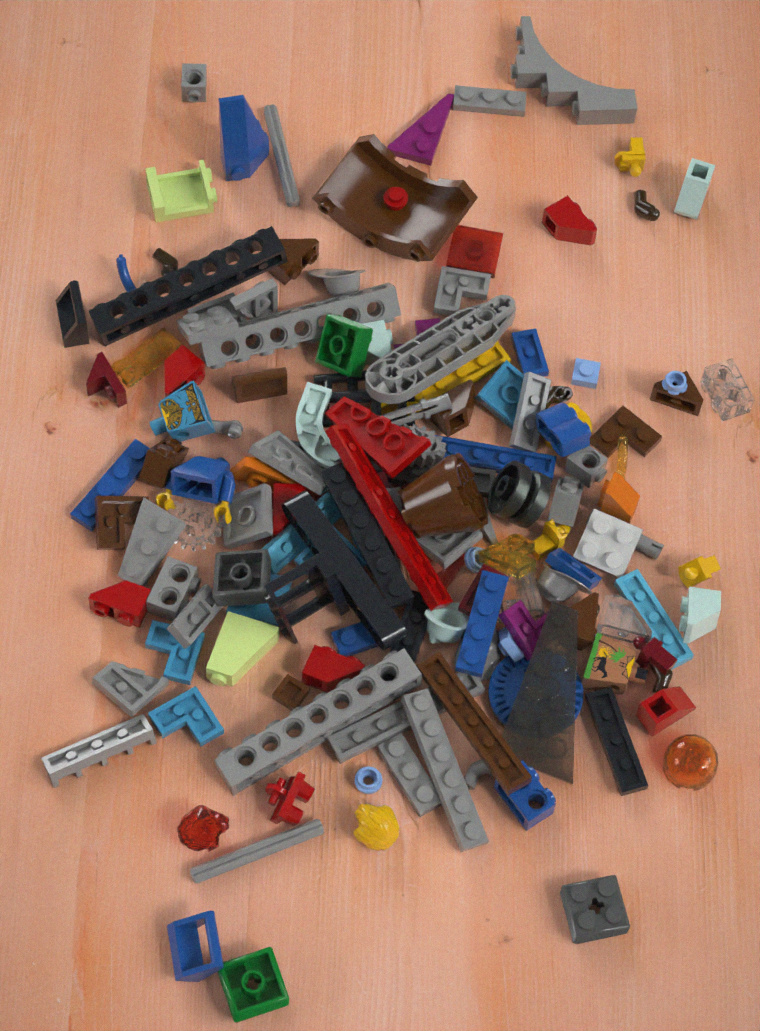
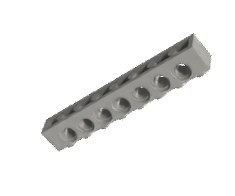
M388 282L238 322L239 332L198 343L202 361L205 362L206 367L218 369L226 366V362L233 360L236 363L244 362L255 354L266 356L273 354L274 349L282 347L284 349L296 348L300 342H319L324 327L319 326L320 317L327 314L343 316V312L348 308L353 310V314L349 319L360 324L384 320L385 323L395 320L394 317L401 316L396 288ZM371 302H376V310L373 313H367V306ZM304 321L305 327L303 331L295 333L294 327L296 323ZM280 328V336L276 339H271L270 332L272 329ZM251 334H256V342L251 346H247L245 343L246 338ZM225 341H232V348L228 352H222L221 345Z
M405 649L398 652L392 651L383 658V661L375 666L371 664L363 668L360 674L353 679L347 678L342 680L336 686V689L329 693H320L307 706L296 707L289 713L288 717L281 721L275 720L266 726V730L261 733L247 736L239 746L223 750L219 753L218 758L215 759L216 768L234 796L327 741L328 736L361 721L422 684V674ZM386 674H391L395 676V679L384 681L382 677ZM362 688H369L372 690V692L368 695H361L358 693V691ZM341 701L349 704L345 709L335 707L336 703ZM317 715H321L325 718V720L321 723H314L311 721V719ZM293 729L301 731V734L297 737L287 735ZM269 743L277 745L274 751L263 749ZM245 757H250L254 760L247 766L240 764V761Z

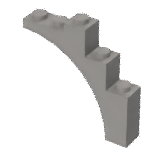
M521 16L520 26H516L515 29L516 41H520V45H518L515 64L510 66L511 79H515L516 88H541V96L546 98L547 107L572 106V115L576 116L577 125L630 124L635 122L637 113L635 89H616L597 85L567 71L553 60L542 47L534 32L531 17Z

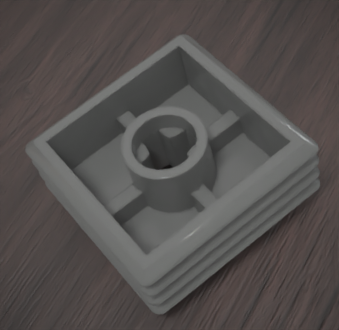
M267 549L216 553L213 598L216 606L267 603L264 597L268 593L264 586L270 583L271 558Z
M616 875L562 886L560 896L574 944L628 933L630 923ZM591 905L600 907L599 914H595L594 910H589Z

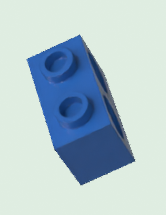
M522 760L521 763L532 776V782L509 796L496 779L494 788L527 831L553 814L556 799L551 790L548 788L544 789L538 781L539 776L532 766L528 767ZM536 801L541 804L542 808L533 809L528 803Z

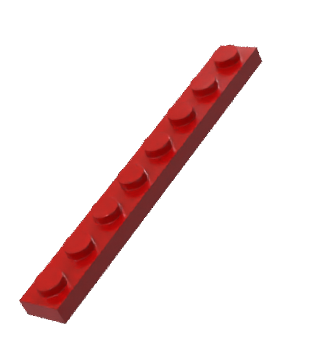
M340 424L328 428L325 433L330 439V444L337 451L343 461V466L352 476L356 483V488L365 498L370 512L378 520L384 535L389 539L396 551L397 557L408 571L411 581L415 583L420 591L424 603L431 611L450 605L453 600L409 526L405 523L402 514L349 425Z

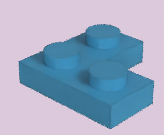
M152 620L145 648L170 654L163 677L170 681L190 685L203 646L205 633L201 632L195 641L184 649L166 629L170 624Z
M196 686L148 712L151 722L162 739L186 725L200 747L224 734L222 725Z

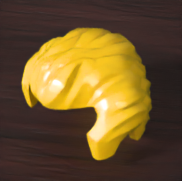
M358 805V809L354 812L359 823V827L353 831L355 838L371 850L384 851L389 849L399 836V825L392 808L388 805Z

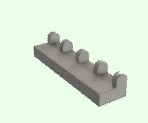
M141 714L46 755L41 760L55 788L59 786L58 780L75 773L77 778L83 776L81 770L88 766L101 762L104 767L108 765L107 758L125 750L128 755L134 753L132 747L146 741L154 745L157 741L144 714Z

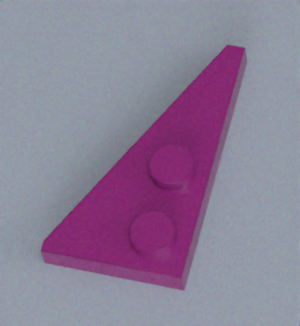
M448 93L391 142L387 148L396 157L431 166L454 102V95Z

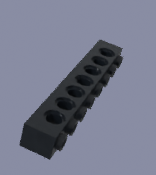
M272 226L267 229H260L254 235L236 240L230 246L221 250H215L202 259L191 261L176 271H169L163 277L152 282H145L139 288L130 292H124L109 302L100 303L88 312L104 346H107L288 262L285 248ZM255 251H261L257 254H252ZM237 261L236 264L230 265L231 262ZM209 272H215L212 275H206ZM189 282L192 283V284H190V285H188V286H183V285L186 284V283H189ZM169 293L167 296L161 297L162 294ZM140 304H146L143 307H138ZM119 314H123V315H122L121 317H119V318H114L115 316H117V315H119Z

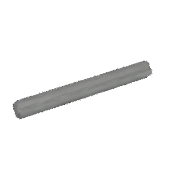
M274 104L266 105L264 107V115L286 204L288 207L298 206L300 198L277 106Z
M315 819L192 867L190 869L191 877L195 883H200L320 836L324 833L323 825L319 819Z

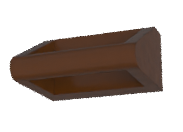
M286 367L232 376L237 403L287 395Z

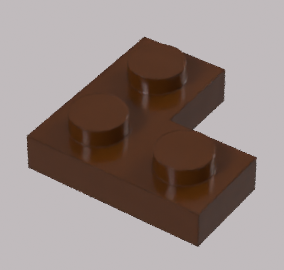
M623 405L590 437V444L609 458L626 442L645 457L661 442L662 435Z
M149 496L95 497L97 550L125 549L124 524H135L143 497L149 500Z

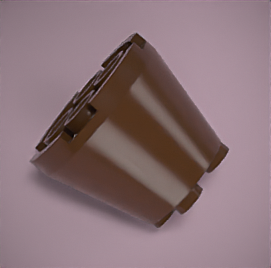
M460 453L445 457L406 487L398 490L400 500L405 506V509L401 511L403 519L407 525L412 524L417 539L477 531L488 524V514L483 495L479 494L477 485L473 480L474 473Z

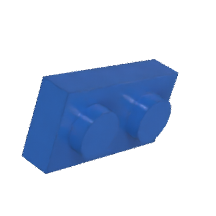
M536 328L511 333V341L521 373L532 372L543 377L548 376L549 369Z
M560 547L550 552L545 562L551 565V569L574 578L590 590L595 588L602 579V577Z
M361 622L331 632V638L338 654L346 657L378 647Z

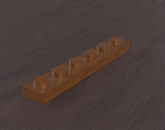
M437 652L416 664L423 680L509 796L532 782V776L442 654Z

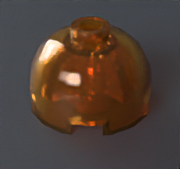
M697 734L681 735L675 738L666 748L663 757V772L668 781L677 788L684 787L686 789H694L693 791L707 787L716 775L719 763L718 753L713 744L705 737Z

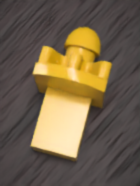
M630 137L629 151H620L615 155L614 164L620 168V172L630 171L633 177L640 176L646 161L643 138Z
M553 519L546 521L543 526L542 535L529 544V552L539 561L553 550L563 547L565 539L570 532V526L560 524L556 527Z
M715 555L705 559L703 556H700L678 566L679 577L687 588L712 578V573L721 570Z

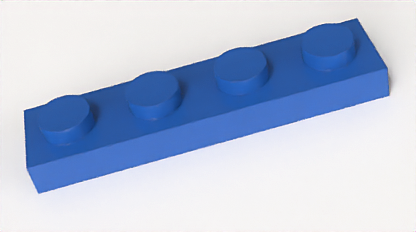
M135 439L70 513L71 519L92 532L96 528L95 497L123 496L139 478L147 450L150 448Z
M482 570L455 671L482 678L507 587L508 576Z

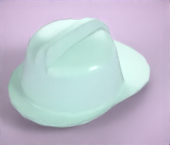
M452 602L445 608L433 611L427 609L424 614L428 619L427 631L430 634L429 641L432 644L442 642L455 643L461 638L466 630L469 616L458 611L460 603Z

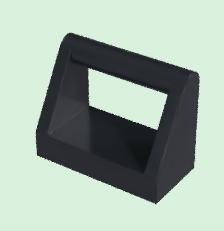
M73 280L68 283L56 299L64 348L90 344L79 282Z

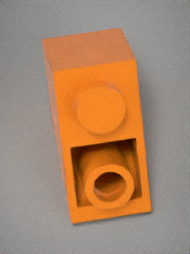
M614 472L611 481L605 480L597 506L601 508V512L630 524L637 509L640 495L619 473Z

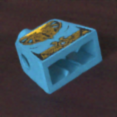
M194 381L189 382L162 399L158 404L162 417L150 421V426L155 436L167 431L173 439H177L180 442L216 432L203 392Z

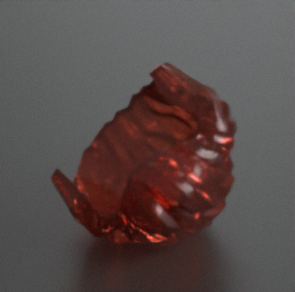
M198 805L181 818L177 827L178 838L188 849L194 851L208 849V852L219 847L220 835L230 828L229 817L207 806Z

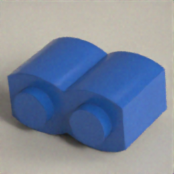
M562 402L536 413V427L546 441L550 442L559 456L565 457L590 446V427L586 422L583 423L578 418L574 408Z

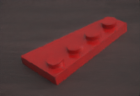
M343 397L325 412L327 419L334 425L348 424L365 454L392 479L432 445L430 439L424 436L420 437L414 434L412 430L404 426L400 427L392 423L390 419L384 416L380 417L372 413L370 409L346 397Z

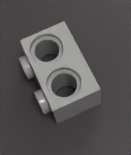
M168 556L146 601L147 612L172 622L190 602L191 593H196L199 588L201 578H198V567ZM178 577L186 578V580L183 582L175 581V579ZM169 599L176 601L172 605L164 604Z

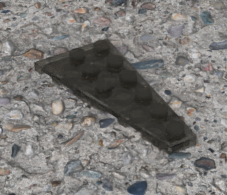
M552 601L502 737L520 761L523 760L528 767L532 766L537 772L572 785L578 611Z

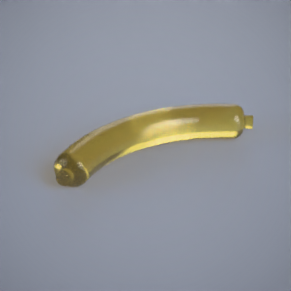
M620 434V437H618L616 473H619L625 479L628 462V438L625 434Z

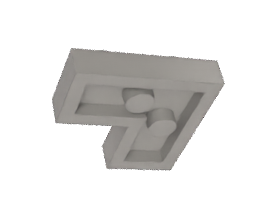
M442 266L433 313L448 316L454 314L460 309L462 296L487 300L491 274Z

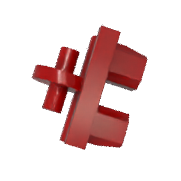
M298 771L296 776H291L285 789L286 780L283 778H279L276 784H267L265 792L270 795L267 803L275 806L279 799L270 818L271 822L278 824L283 821L293 826L300 822L304 811L292 804L295 798L307 803L315 790L314 787L304 781L305 774Z

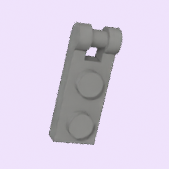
M208 584L203 585L195 593L191 601L166 628L184 649L195 641L223 607L216 606L213 593L211 592L213 589Z

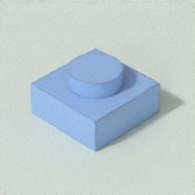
M576 358L571 384L596 389L601 362Z
M504 627L499 630L500 642L498 646L505 656L510 655L514 662L523 658V652L507 628Z

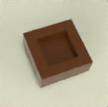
M287 674L273 692L272 699L292 711L302 704L310 693V687Z

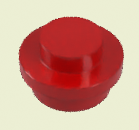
M391 187L385 191L383 200L389 209L398 211L407 204L408 194L400 187Z

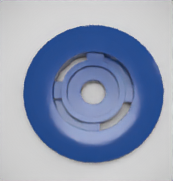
M543 650L528 661L524 656L514 662L510 655L507 656L493 671L488 688L490 706L496 718L510 731L528 738L552 737L570 727L581 711L584 693L581 679L575 668L566 659L548 650ZM528 671H540V672H543V673L548 674V676H546V675H544V674H541V673H529V674L526 675L525 672H528ZM531 687H539L543 690L544 697L541 700L535 701L529 698L527 692ZM540 715H548L547 717H540Z

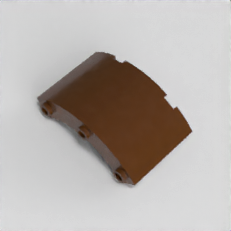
M375 134L359 137L312 199L318 204V208L322 213L329 215L340 226L361 239L368 247L377 248L391 255L416 262L432 261L478 197L464 180L439 178L438 181L429 179L427 173L411 165H408L407 168L395 160L396 155ZM400 187L407 192L408 202L401 210L394 211L385 205L383 198L387 189Z

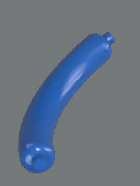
M119 254V257L116 259L118 273L125 290L130 292L137 288L129 275L126 258L123 257V254Z

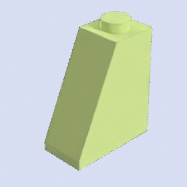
M228 611L206 666L207 679L218 686L228 685L233 687L278 643L279 627Z

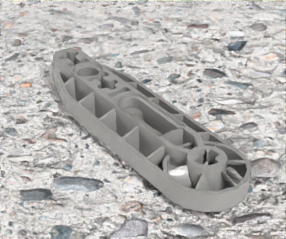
M498 295L486 303L458 310L378 359L368 367L365 374L367 393L378 402L399 404L409 400L495 345L507 328L513 324L516 312L515 300L508 295Z

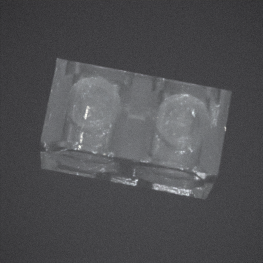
M733 358L705 367L700 379L701 387L705 393H708L711 398L712 408L716 414H719L721 420L725 421L749 413L754 398Z

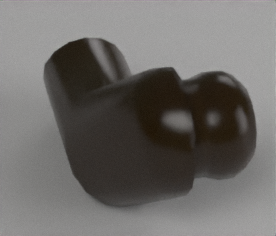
M645 190L635 191V213L646 220L656 221L660 216V211L654 205L647 202Z
M161 248L154 252L153 258L163 264L162 276L169 271L178 270L176 258Z
M551 386L545 409H548L552 403H562L570 400L573 396L572 389L568 386Z
M650 663V668L657 679L652 692L657 693L662 689L668 688L673 672L670 670L666 675H663Z

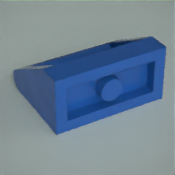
M214 911L199 913L173 921L167 925L175 981L200 982L224 968ZM204 924L211 963L205 965L203 964L198 928Z

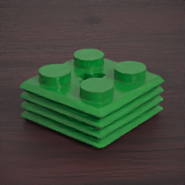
M327 314L315 362L348 377H361L366 364L369 344L372 341L373 329L341 315Z
M272 947L223 962L224 968L218 971V975L235 1023L289 1005V996ZM254 980L255 983H260L258 989L252 990L247 988L249 986L248 981Z

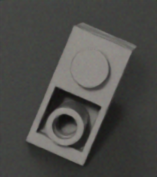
M572 476L559 477L548 521L553 519L555 523L574 526L584 483L579 482L578 478Z

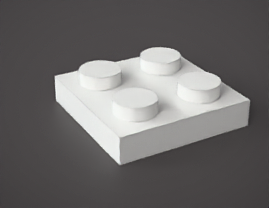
M594 508L573 557L617 577H622L643 529Z

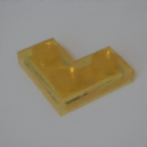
M511 534L498 543L492 544L490 547L480 551L479 562L519 579L536 570V560L527 556L535 551V542L521 534Z

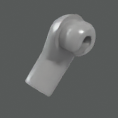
M212 420L216 430L214 433L224 434L232 439H237L243 432V425L237 420Z
M482 759L472 763L464 777L468 790L475 789L481 775L485 773L490 776L493 775Z

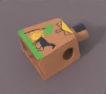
M597 633L581 684L583 689L593 691L612 687L614 694L621 695L624 694L628 681L644 686L648 670L633 666L637 653L634 649L601 633Z

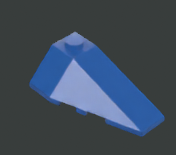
M244 95L218 98L220 154L225 180L240 181L250 178L269 155V137L263 131L259 120L254 116L253 110Z

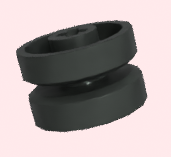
M511 461L501 469L491 486L487 501L488 510L500 518H508L510 523L518 527L527 528L533 525L544 511L550 497L551 480L548 476L538 471H531L528 466L518 461Z

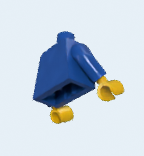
M196 456L171 470L169 479L164 487L166 491L158 494L155 499L156 504L161 508L164 506L167 512H171L175 507V503L171 498L172 495L213 504L220 502L221 504L214 509L215 519L218 523L219 517L225 515L226 524H229L232 517L228 505L232 504L235 491V479L233 473L230 472V464L221 457L212 459Z

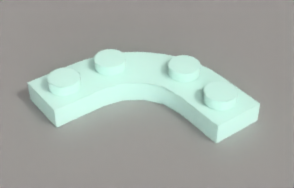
M307 382L296 412L297 436L305 453L323 468H328L343 462L337 451L330 444V439L324 432L322 425L323 417L332 395V389Z

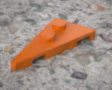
M245 456L230 469L234 479L245 481L248 488L266 483L271 486V491H274V483L300 484L272 466L261 462L256 457ZM305 487V491H307L311 495V497H322L327 492L325 491L324 493L318 495L317 493Z

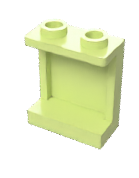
M199 160V168L157 175L155 167L145 168L146 182L155 222L214 213L213 203L217 202L215 187H210V182H213L210 168L205 167L204 160Z

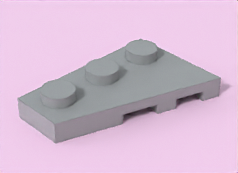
M279 430L252 444L248 453L318 495L327 491L320 476V471L324 469Z

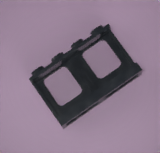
M322 551L264 586L268 593L264 598L274 615L273 617L285 638L290 636L295 644L298 643L292 626L325 606L333 603L341 616L350 611L337 575ZM307 573V580L278 597L275 596L274 592ZM310 591H315L316 597L293 612L285 614L283 610L285 606Z

